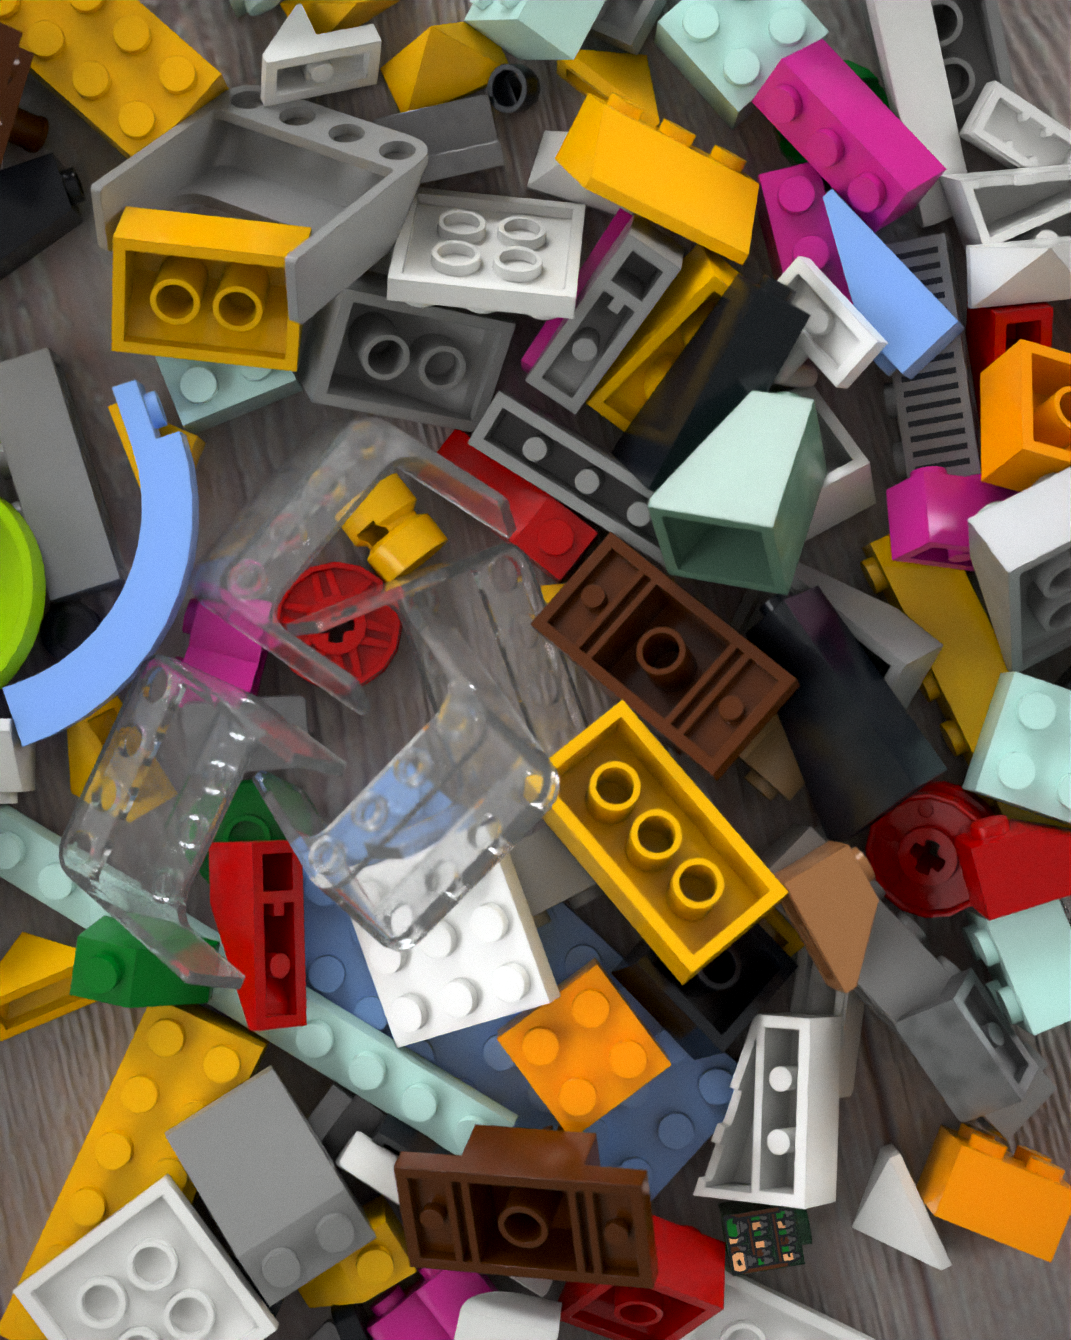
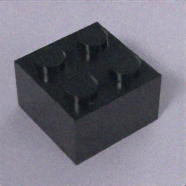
M757 923L684 985L679 982L643 938L615 967L611 974L694 1060L724 1053L798 968V965Z

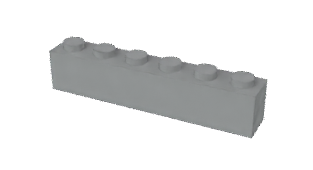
M793 823L759 859L772 874H775L829 840L821 825H817L813 829L811 826ZM874 879L870 884L879 898L857 987L853 991L910 1050L895 1028L896 1022L900 1016L936 1002L951 976L962 971L943 955L936 959L923 946L922 942L927 938L924 931L906 914L899 912L895 916L881 901L886 893ZM779 903L775 909L794 928L784 908ZM1022 1040L1021 1042L1039 1067L1023 1100L975 1118L986 1131L1007 1141L1057 1089L1054 1083L1042 1072L1048 1066L1046 1061L1036 1050Z

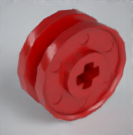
M336 561L312 566L291 580L277 601L273 621V631L278 652L290 669L316 687L337 691L366 686L382 675L398 653L403 628L398 604L383 581L359 565ZM342 611L347 621H354V630L344 632L343 642L334 643L333 636L330 633H323V623L333 622L334 612Z
M946 781L930 782L870 827L865 847L866 858L874 871L875 880L886 893L884 897L900 910L924 918L950 917L970 907L971 903L953 836L971 831L970 824L978 819L994 816L989 805L973 792L962 789V786ZM930 840L940 845L937 854L940 858L929 853L932 845L929 842Z

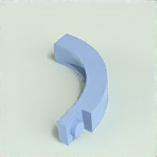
M136 379L112 387L132 445L139 472L142 495L141 527L133 565L124 588L111 611L97 629L77 649L43 672L2 688L22 747L65 731L91 716L115 698L141 672L158 650L174 623L187 592L195 562L199 533V494L195 465L187 435L178 431L161 437L158 428L167 426L168 423L156 390L146 393L144 385Z

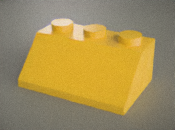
M614 92L611 93L608 101L588 93L555 160L585 189L743 266L749 255L759 183L742 171L747 161L716 144L710 154L693 146L692 143L696 135L667 119H663L659 128L640 119L645 109Z
M125 206L113 235L111 351L297 372L303 324L289 319L285 258L311 236L312 227Z

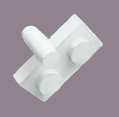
M798 256L777 281L797 292L792 303L811 316L773 384L800 388L812 387L817 381L818 373L813 365L804 364L810 358L836 388L848 389L888 342L810 258Z

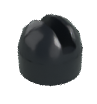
M502 64L496 67L491 73L487 85L491 104L503 113H521L530 109L538 101L541 90L539 78L535 72L522 64Z

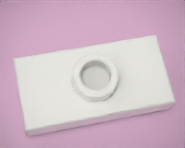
M996 80L985 84L959 132L961 138L1008 169L1071 164V131Z

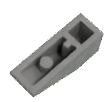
M634 213L578 295L575 303L574 319L564 318L529 371L525 381L576 415L681 270L685 248Z

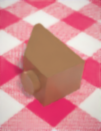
M829 840L773 875L788 891V894L780 903L826 985L846 994L857 987L879 898L870 884L875 879V874L865 855L857 847L851 849L848 844Z

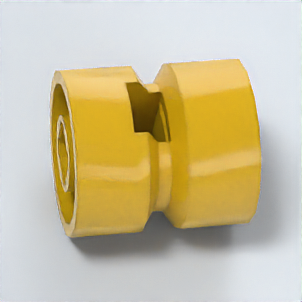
M397 473L389 475L369 488L348 505L335 519L356 547L369 548L370 552L367 561L387 587L396 584L412 573L449 541L428 513L417 514L414 511L417 499Z

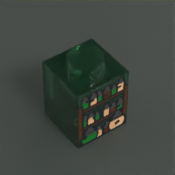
M743 1201L718 1203L727 1262L732 1276L805 1264L802 1245L812 1244L811 1228L806 1209Z

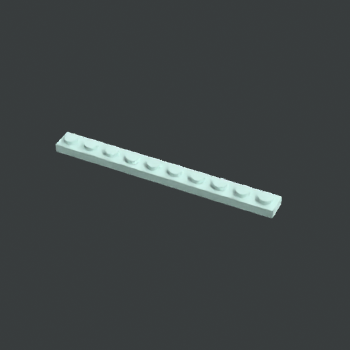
M8 804L0 806L1 878L85 929L106 915L220 941L212 999L208 1004L248 1028L223 944L217 931ZM307 986V1026L253 1031L387 1114L393 1115L428 1136L441 1147L455 1155H462L475 1124L513 1127L519 1117L516 1113L405 1046L397 1048L394 1039Z

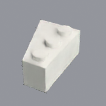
M1071 164L940 176V181L965 252L968 245L1071 236Z
M778 1012L757 1014L753 1018L730 1084L734 1091L724 1121L717 1123L711 1141L716 1144L705 1176L698 1178L693 1193L694 1196L800 1209L836 1202L842 1016Z

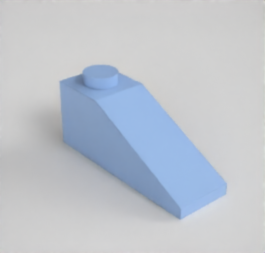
M831 189L823 196V201L853 306L888 342L873 361L889 377L898 369L904 376L912 380L966 328L852 208Z

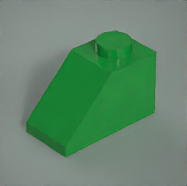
M104 915L77 937L70 995L125 1008L208 1003L212 999L220 941Z

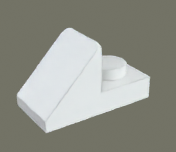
M297 4L262 54L260 98L264 107L377 84L382 40L374 24L316 35L302 4Z

